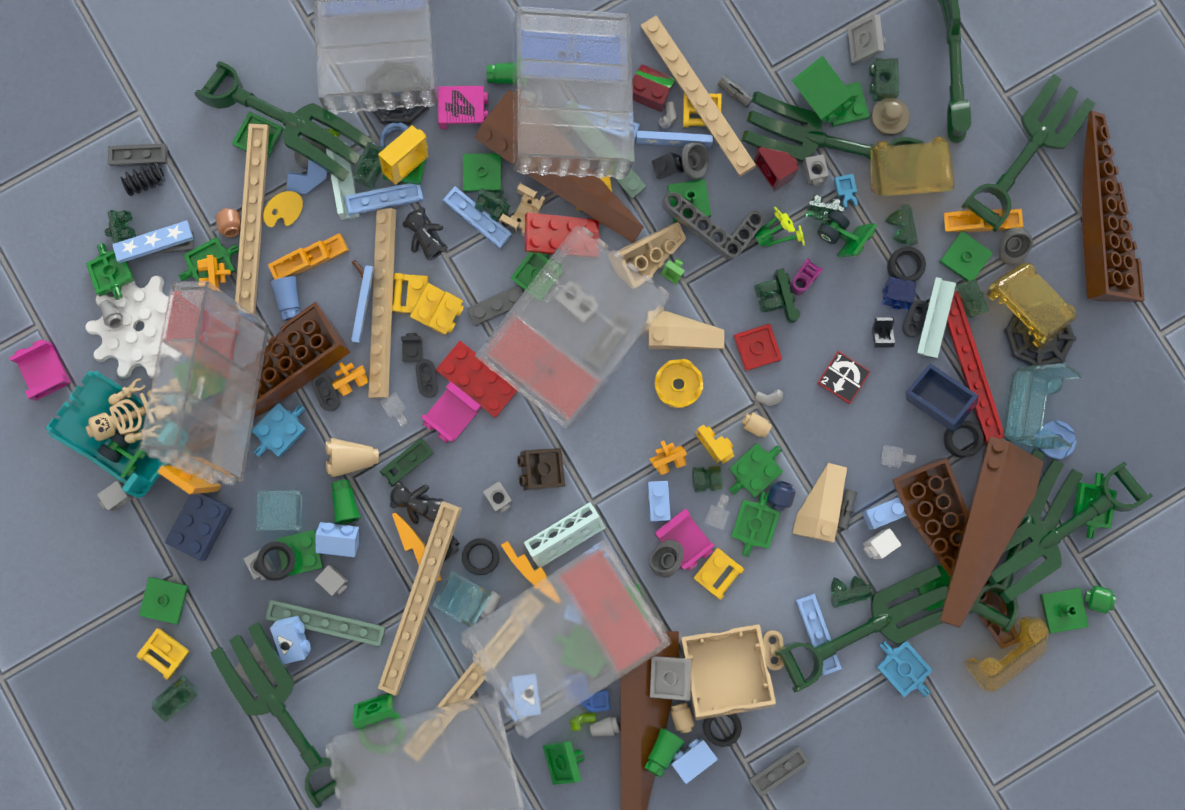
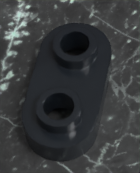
M916 300L909 306L902 326L906 336L916 337L922 332L929 307L925 301ZM915 308H919L921 313H916ZM909 325H913L915 330L911 331Z
M422 359L416 364L415 368L418 389L422 396L432 398L438 393L439 389L435 365L428 359ZM429 367V372L424 373L423 368ZM428 385L432 386V390L430 392L426 391V387Z
M320 374L312 381L314 392L320 406L324 410L329 412L335 411L340 405L337 391L332 385L331 378L325 374ZM325 381L326 386L321 388L320 383ZM329 399H333L332 405L327 404Z

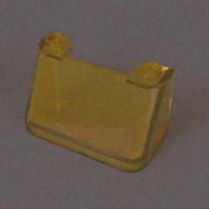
M934 137L930 143L893 146L889 145L888 141H879L877 145H871V191L881 196L954 190L950 144L948 140H945V137Z
M1023 262L991 284L986 293L992 301L999 298V303H1005L1030 329L1028 333L1030 335L1034 334L1036 340L1033 343L1038 349H1041L1077 317L1076 309L1072 305L1067 304L1036 272L1035 267L1030 263Z
M1025 616L1017 622L1020 625L1018 637L1021 645L1000 661L994 658H985L982 661H977L970 657L964 662L965 666L984 690L989 692L998 690L1046 653L1049 632L1046 624L1040 617Z

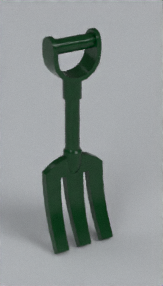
M938 0L945 20L947 44L949 45L951 86H949L950 101L947 107V134L951 142L960 143L965 139L966 131L971 126L970 103L968 99L964 100L960 9L958 0Z
M218 61L216 64V71L201 90H196L194 93L201 102L218 109L228 108L237 102L283 123L285 126V146L319 165L342 182L350 172L321 150L300 138V136L318 143L353 166L361 156L337 137L312 122V119L340 133L364 150L372 141V139L357 128L315 103L308 104L292 113L255 97L253 93L243 89L236 70L221 61ZM226 76L234 79V84L228 92L222 95H213Z
M1055 74L1049 78L1038 96L1021 117L1023 128L1030 136L1028 144L1007 172L1001 175L996 184L987 183L979 186L961 206L962 209L968 208L990 224L994 232L1000 228L1011 211L1012 201L1008 193L1015 184L1016 178L1036 151L1042 148V146L1057 150L1064 149L1095 106V103L1087 98L1059 134L1054 132L1079 92L1070 86L1040 122L1038 117L1062 80ZM979 193H990L996 196L1002 205L1001 216H998L976 200L974 196Z
M759 91L754 92L752 103L787 119L805 124L806 127L750 111L747 122L802 145L797 146L781 142L749 130L744 131L743 142L756 148L763 147L788 152L791 157L793 156L799 162H803L805 158L811 157L818 147H827L865 156L866 159L881 162L884 173L890 179L904 184L915 183L914 172L919 151L924 148L923 141L911 137H900L894 139L887 147L828 136L822 132L821 121L816 112L779 101ZM896 147H908L902 173L896 171L888 160V152Z
M1035 448L1031 452V455L1040 460L1045 455ZM1053 458L1039 481L1035 498L1017 528L1028 522L1041 527L1047 532L1056 529L1065 507L1083 474L1072 468L1043 520H1039L1053 485L1064 466L1063 463ZM1028 539L1010 549L1005 562L1024 549ZM1014 573L994 585L988 584L983 587L969 614L974 612L1002 627V631L1008 633L1017 617V599L1015 598L1006 604V615L979 600L984 592H993L1000 596V594L1011 587Z
M1125 461L1112 469L1103 478L1098 498L1090 502L1088 507L1056 529L1047 532L1041 527L1028 522L1016 529L1003 553L1028 538L1031 543L995 569L988 578L990 583L994 585L1041 556L1044 557L1045 561L1000 594L1006 604L1061 567L1062 560L1058 544L1061 543L1062 539L1094 517L1102 515L1110 508L1119 512H1129L1153 497L1151 493L1147 494L1125 468L1127 465ZM1115 474L1137 502L1123 504L1116 501L1109 492L1108 483L1110 477Z
M938 565L916 573L873 594L871 598L872 618L851 631L816 647L808 643L792 642L775 650V655L780 656L794 684L792 687L793 692L803 690L819 679L823 671L824 660L872 633L880 632L891 642L900 644L942 624L940 622L942 610H939L898 628L896 626L897 623L945 599L948 585L925 592L889 608L886 605L917 587L942 576ZM800 646L810 652L814 661L813 671L807 679H804L791 652L792 649Z
M256 622L248 627L268 669L278 684L277 687H274L241 635L238 634L229 641L259 697L257 700L240 678L223 648L219 646L210 653L228 687L246 715H263L270 712L280 722L309 768L305 778V791L313 805L319 809L322 807L323 801L347 785H355L356 780L349 768L341 760L334 757L321 758L315 747L310 745L286 710L284 702L291 694L295 681L277 655L261 624ZM333 767L342 773L316 792L314 791L310 778L317 769Z

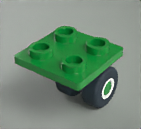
M831 211L827 216L829 225L822 224L817 233L824 241L830 244H836L842 238L846 243L837 256L839 258L857 256L863 251V245L872 238L877 225L871 223L857 226L851 234L845 231L850 225L848 218L838 211Z
M115 430V435L109 438L111 442L108 446L101 444L97 452L114 463L120 461L122 458L121 454L130 459L131 461L121 474V477L125 478L126 475L131 476L138 465L135 464L137 459L142 460L149 449L146 447L148 443L144 441L136 454L133 455L121 448H128L131 443H127L124 439L125 435H121L119 431Z

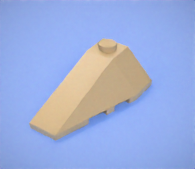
M675 222L608 256L615 272L632 289H635L653 277L656 270L662 267L664 261L678 249L686 237L680 223Z
M648 311V349H724V329L668 311Z
M831 463L826 465L801 509L796 514L792 534L828 543L834 542L839 522L847 467Z

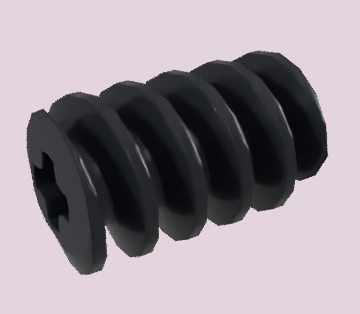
M156 161L154 162L155 168L147 164V171L141 166L140 173L133 169V176L125 172L126 178L120 177L124 189L129 196H133L134 191L137 194H140L142 189L148 191L149 186L154 189L156 183L159 186L163 185L165 177L160 165Z

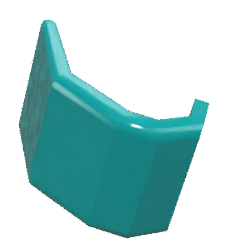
M88 370L80 381L83 383V386H76L68 397L71 402H64L56 413L59 415V418L53 417L45 429L48 430L50 437L91 460L124 484L122 487L124 492L137 498L143 497L160 476L158 472L160 467L168 465L185 442L186 435L183 429L169 418L159 421L156 414H152L156 424L152 425L148 414L142 415V427L138 432H142L141 430L143 429L148 431L156 426H163V429H157L155 432L161 436L159 438H148L145 441L148 443L146 446L149 449L142 460L137 459L135 464L138 466L133 474L122 478L121 474L131 460L121 454L122 458L120 461L114 463L97 452L100 445L105 444L108 446L111 440L107 438L97 441L94 436L90 438L86 426H89L88 420L93 416L104 412L112 415L109 408L113 405L108 402V398L114 393L117 394L122 391L123 387L96 370L93 372ZM131 394L130 398H124L131 400L139 409L144 407L142 399L134 394ZM124 405L129 412L135 410L131 405ZM122 408L118 409L121 412V414H126V412ZM137 417L133 419L134 427L138 424ZM129 420L128 422L126 421V429L129 428ZM144 440L131 443L128 448H121L135 455Z

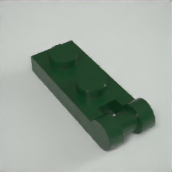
M784 268L775 271L774 277L787 322L795 323L800 317V312L794 307L795 295L793 291H790L788 285L790 284V277L788 273H785Z
M421 437L381 469L380 473L382 476H386L389 480V485L393 487L398 481L434 454V452ZM395 467L399 471L397 475L392 473V469Z

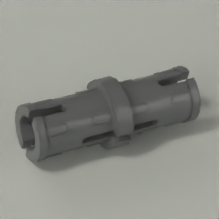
M726 75L720 79L718 86L727 91L731 98H736L746 108L752 103L753 97L745 92L740 84L736 85Z
M850 489L845 490L837 528L848 530L851 514H854L855 509L853 507L858 492Z

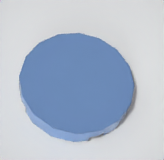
M1062 421L1049 422L1039 429L1036 437L1037 446L1040 452L1044 453V456L1048 458H1065L1076 447L1075 432L1067 423Z

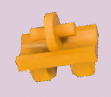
M207 255L206 259L197 261L198 270L200 272L208 271L209 278H199V287L203 290L220 292L219 277L220 283H226L225 276L231 275V271L225 270L224 263L217 265L216 257Z
M340 362L339 366L341 369L335 371L337 377L343 373L344 375L332 381L334 389H338L343 396L352 392L348 383L351 380L355 379L359 387L368 383L365 374L366 370L363 365L349 372V370L354 368L352 362L346 366L343 362Z
M663 440L660 442L661 448L655 450L657 456L650 458L653 467L657 469L660 475H664L670 471L667 463L674 461L676 468L685 466V455L687 453L681 445L675 448L673 443L666 445Z

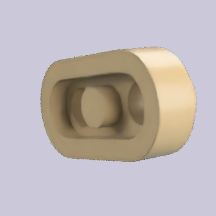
M770 630L763 635L766 666L771 670H780L784 664L780 656H776L774 651L784 646L783 637L778 631ZM771 636H774L776 639L773 644L769 642ZM773 656L777 657V662L775 664L771 663V658Z

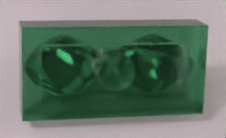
M909 204L901 205V209L890 214L885 220L891 225H905V227L895 233L893 240L903 244H919L912 207Z
M854 576L848 590L841 580L834 577L831 584V603L833 608L871 599L873 592L871 585H867L861 578Z

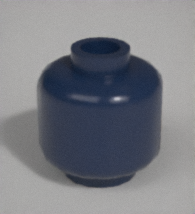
M784 481L772 484L768 496V502L773 504L772 508L783 511L784 508L792 506L796 493L795 489L792 488V484Z

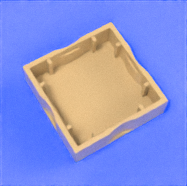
M760 624L734 628L722 633H705L681 637L684 659H692L690 694L695 720L771 708L776 705L771 676L765 661V647Z

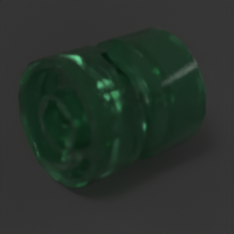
M777 279L768 280L754 286L756 296L760 298L758 304L762 313L774 311L785 306L783 296L779 294L781 289ZM770 296H773V297H774V298H771V299L766 300L767 297H770Z
M720 465L709 466L708 469L704 467L692 468L695 493L706 492L707 489H710V491L722 490L723 483Z

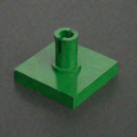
M705 179L668 185V193L676 192L708 218L711 217ZM669 198V199H670V205H671L672 207H675V206H676L675 200L672 199V198ZM683 210V216L690 219V212Z
M1081 588L1040 594L1048 633L1089 627Z
M571 741L543 745L553 785L581 781L577 763L584 761V756L578 757L583 755L582 750L578 749L573 752Z

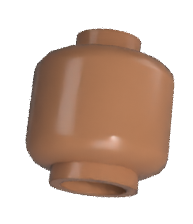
M224 208L217 213L215 221L218 232L226 237L237 236L241 231L239 212L234 209Z

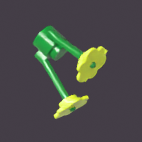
M776 206L774 207L776 212L773 213L775 217L755 234L761 247L766 245L768 248L774 244L797 239L798 242L802 241L803 246H805L804 234L800 225L796 235L771 241L774 239L773 233L782 228L789 232H795L793 222L787 213L783 214ZM777 220L781 222L779 226L772 230L769 229Z

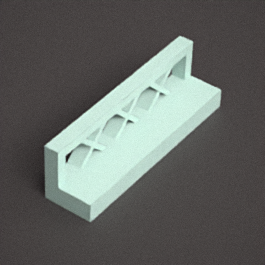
M326 149L327 155L350 172L343 182L331 174L337 213L341 220L360 217V214L348 215L344 197L356 194L351 164Z
M936 277L918 354L938 358L956 283L944 281L942 278Z
M591 502L528 539L524 544L538 568L606 527ZM589 510L593 513L586 518H582L583 514ZM569 522H575L572 527L565 528ZM558 532L557 536L549 538L551 533ZM541 542L539 547L532 550L531 546L533 544Z

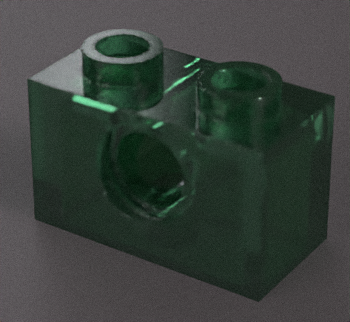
M875 58L873 64L869 67V76H872L869 91L870 94H873V101H880L885 98L897 99L899 95L898 58ZM880 77L886 78L887 82H882Z
M371 142L367 143L352 174L355 182L371 189L374 188L382 171L378 154L384 148Z
M182 675L152 701V710L166 723L197 696V688L185 675Z

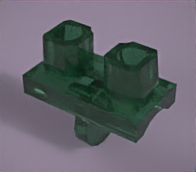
M481 188L475 203V209L480 212H484L487 207L491 209L490 218L495 222L499 221L502 214L508 216L511 206L507 204L508 200L503 197L504 191L502 189L496 193L493 190L488 192Z
M814 195L812 201L810 200L806 216L814 217L815 220H821V226L826 224V222H832L828 217L831 211L843 213L844 207L841 206V201L838 199H831L830 203L827 204L823 203L822 196Z
M114 210L108 211L109 228L104 230L105 236L111 237L114 244L136 237L135 230L127 224L133 219L131 212L126 210L119 212Z
M976 279L957 286L960 298L970 318L989 311L983 298L984 292L980 291Z

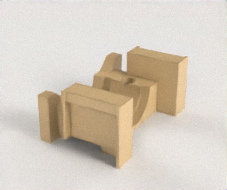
M520 183L517 191L523 197L518 209L511 218L502 214L499 221L501 225L504 222L515 228L516 233L518 229L522 230V236L525 237V214L527 212L540 213L546 200L543 196L540 200L536 199L538 196L537 191Z

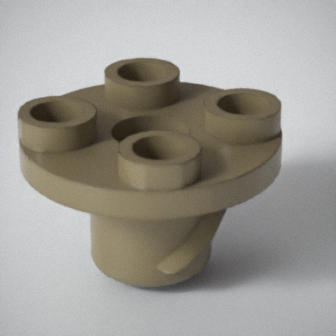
M896 98L880 100L873 108L871 114L874 127L882 135H895L902 132L908 125L910 118L907 106Z

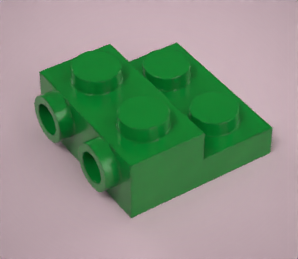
M530 252L511 276V279L541 302L564 275L565 271L562 270L564 266L557 260L550 261L547 258L549 254Z

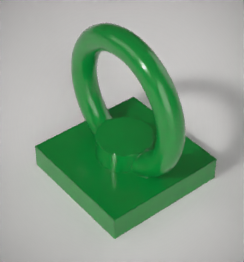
M385 693L354 704L352 723L355 729L358 728L359 740L365 748L376 753H386L396 749L402 743L406 734V726L402 717L394 711V696L392 694ZM388 717L397 724V736L388 744H375L366 736V726L368 724L380 723Z

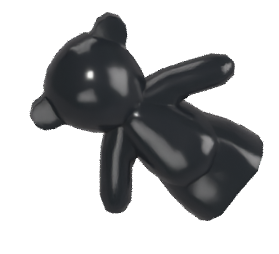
M421 207L407 215L406 221L403 222V227L415 232L411 251L413 253L417 252L420 244L426 259L430 261L440 256L448 247L434 232L443 230V225L437 223L428 224L424 215L425 208Z
M398 481L390 494V507L393 509L396 507H406L409 517L414 524L419 522L417 513L435 522L440 504L444 499L430 498L427 495H423L428 491V485H423L411 493L408 488L404 487L401 481Z

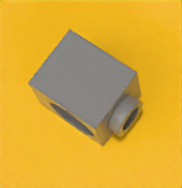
M824 154L804 159L802 165L807 185L813 184V186L824 184V181L829 176ZM812 169H818L820 171V174H814L812 172Z
M116 481L97 494L100 498L99 504L104 510L116 511L134 498L122 490L124 486L122 482Z
M500 481L483 491L495 512L500 511L503 513L511 508L510 503L513 501ZM497 493L504 495V501L500 504L494 502V496Z
M258 550L243 559L253 579L264 581L266 579L260 575L256 566V559L260 551ZM266 554L264 557L266 569L270 572L276 571L268 554Z
M328 565L315 579L331 596H336L337 594L340 596L347 589L346 584L349 582L332 565Z

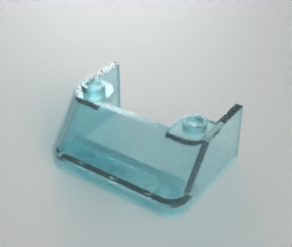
M1066 363L1017 368L1013 372L1003 431L1005 438L1015 443L1041 449L1071 448L1072 444L1053 434L1050 430L1042 429L1047 395L1058 393L1062 388L1063 379L1081 378L1082 374Z

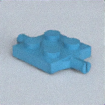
M278 403L252 429V432L261 442V445L253 452L260 457L269 449L278 457H281L307 430L297 418L305 408L299 404L291 412Z
M885 640L882 644L880 643L879 647L887 655L876 667L901 696L905 697L915 689H918L924 697L928 696L931 691L923 683L933 670L907 641L902 642L894 649Z

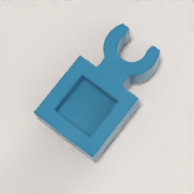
M849 174L835 177L834 184L837 197L844 198L842 201L843 209H847V201H851L853 207H856L858 201L853 196V194L857 193L854 175Z

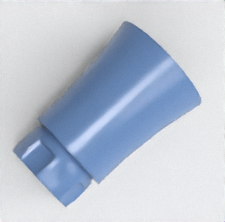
M283 277L270 281L282 320H290L299 314L300 305L296 277Z

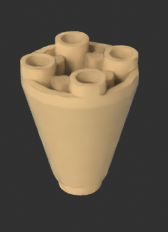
M330 438V441L325 442V451L329 455V461H326V473L331 477L372 467L379 462L378 449H373L372 446Z

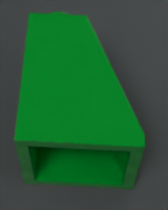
M823 56L792 79V82L825 124L833 122L839 113L850 109L854 104L853 102L856 101Z

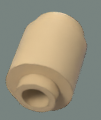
M751 412V414L747 413L742 421V424H744L743 429L757 437L765 438L772 427V424L768 423L767 419L754 412Z
M687 702L673 705L671 714L675 730H680V734L692 731L691 727H694L695 724Z

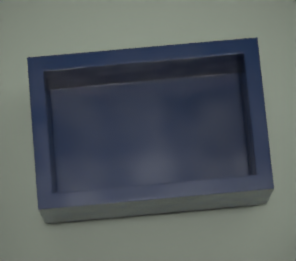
M931 363L928 364L906 391V400L953 433L976 407L979 395Z
M204 493L189 495L164 543L199 561H206L233 508Z

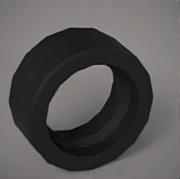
M909 246L901 247L889 258L887 265L888 273L897 283L911 284L917 281L925 272L926 261L924 255L918 249ZM910 255L916 260L918 267L915 274L903 276L897 271L895 265L900 256Z
M964 420L958 427V429H969L975 438L973 446L965 451L955 447L952 441L954 433L947 428L944 434V444L950 454L955 457L965 458L975 455L980 451L984 436L977 424Z
M476 538L469 541L463 549V565L472 574H489L498 565L499 551L491 541L484 538ZM478 545L488 547L492 553L491 563L485 568H476L469 560L470 551Z
M279 541L270 542L264 545L258 553L256 559L257 570L265 579L272 581L282 580L293 570L296 562L295 554L291 547ZM280 550L285 553L288 563L283 571L274 573L266 569L264 557L269 551Z
M737 714L724 715L728 716L734 724L733 733L726 739H719L711 732V722L715 717L704 719L703 730L707 739L719 747H727L734 744L739 739L742 730L741 721Z

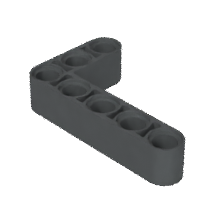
M671 192L662 201V207L668 214L728 260L734 259L741 254L764 223L762 212L754 210L744 217L730 235L680 194ZM668 198L675 200V207L668 204ZM683 210L690 212V219L683 216ZM751 216L757 219V225L751 223ZM698 222L705 224L706 228L704 231L698 228ZM739 231L745 232V240L740 238ZM713 234L720 236L719 243L713 240ZM729 245L734 247V254L728 252Z

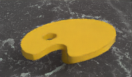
M284 191L271 198L263 212L265 224L268 227H273L276 221L282 217L284 225H291L301 213L303 207L301 196L293 191ZM274 209L277 211L275 215L272 214Z

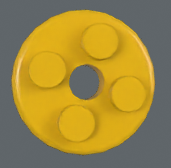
M687 359L666 362L658 370L654 384L657 396L664 404L673 408L690 406L699 398L703 390V378L700 370ZM674 380H682L684 387L682 389L674 388Z

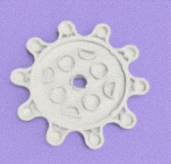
M159 275L153 276L144 288L138 287L135 281L122 286L121 293L123 298H120V300H115L114 297L108 294L101 297L96 296V303L98 305L104 300H109L123 315L121 326L114 329L109 328L104 324L103 316L99 320L87 322L85 326L89 334L99 335L102 338L101 346L94 351V359L98 362H104L109 358L117 359L119 363L117 375L121 379H128L134 368L139 366L145 368L150 378L157 379L162 373L160 363L164 358L170 357L175 361H182L185 358V352L166 342L174 295L166 296L163 293L164 279ZM181 292L182 296L188 300L187 295ZM139 321L144 322V329L142 331L135 329Z

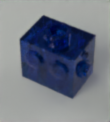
M889 277L882 290V305L891 306L893 309H909L916 296V282Z

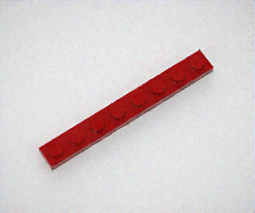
M954 292L947 327L966 386L979 395L978 404L974 411L984 436V442L987 443L990 436L998 439L1006 438L959 292Z

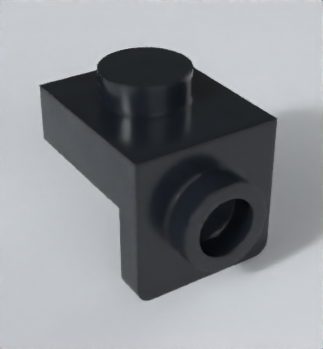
M670 152L652 160L657 179H662L676 172H684L681 156Z
M893 317L874 319L872 334L875 348L894 347Z

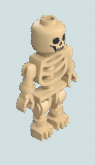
M141 378L134 380L129 387H123L122 391L117 394L114 393L108 398V402L113 405L109 408L112 415L104 412L89 418V426H86L89 437L94 436L97 441H102L114 436L115 430L118 429L121 435H125L124 439L127 443H134L138 440L147 441L148 438L154 437L159 438L161 435H157L155 432L157 429H163V426H156L148 431L143 429L141 430L142 432H138L142 427V415L148 414L152 425H154L156 422L152 414H156L157 419L163 421L174 413L175 415L179 414L181 410L183 414L190 412L191 409L186 397L178 399L179 403L176 405L173 403L170 407L165 408V406H160L159 404L163 397H170L172 393H175L176 396L183 394L178 379L170 381L171 386L169 387L166 385L163 386V389L148 391L149 402H147L143 393L139 394L144 404V407H140V409L131 400L124 398H130L131 394L141 392L146 388L145 385L141 388L136 387V383L141 382ZM155 404L156 408L150 410L149 406ZM124 405H131L135 410L129 412ZM122 408L126 412V414H121V412L118 409ZM137 417L138 424L134 427L133 419ZM129 420L130 425L129 428L126 429V421L128 422Z

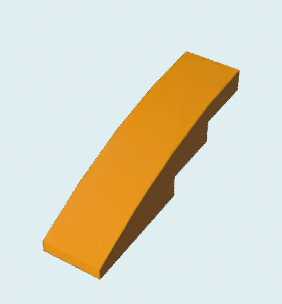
M1002 209L992 210L998 216H1001ZM1012 209L997 231L1023 228L1022 209ZM970 210L944 213L945 232L992 231L993 227Z
M338 233L325 241L319 240L304 249L299 248L268 264L274 280L295 276L348 252L349 249L343 235Z
M393 513L392 516L405 551L413 550L420 566L426 545L414 529L398 513ZM439 574L437 582L443 580L441 574Z
M508 541L501 545L512 563L525 578L555 602H561L542 567L534 571L525 554L517 557Z

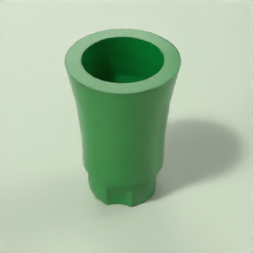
M518 61L496 63V65H488L486 68L488 83L528 85V75H518Z
M350 480L333 482L331 484V494L334 507V524H348L361 520Z
M660 728L657 740L644 768L661 778L685 742L673 733Z

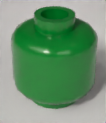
M1093 586L1091 591L1087 590L1084 602H1088L1089 610L1107 614L1109 610L1113 611L1116 595H1113L1111 589Z

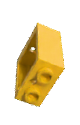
M413 125L378 154L382 173L395 185L429 157L428 145L426 143L427 137L422 130H417Z

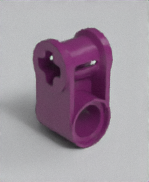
M807 258L791 281L790 291H793L794 295L805 293L823 268H818ZM795 282H802L804 288H798Z

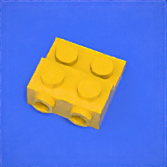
M426 283L409 317L442 335H446L447 332L451 333L455 326L453 322L455 316H459L464 308L461 305L463 300L447 291H442L430 283Z
M704 424L695 431V435L717 464L719 462L724 464L735 456L733 454L734 451L731 449L733 445L727 437L724 439L721 436L715 440L713 430L709 426L706 428Z

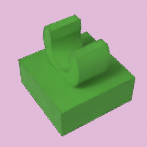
M678 258L674 263L668 260L661 275L677 285L685 271L681 268L684 262Z

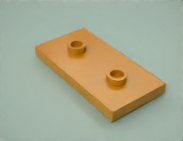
M191 464L164 465L158 470L159 474L190 495L217 492L222 487V485L207 476L206 473Z

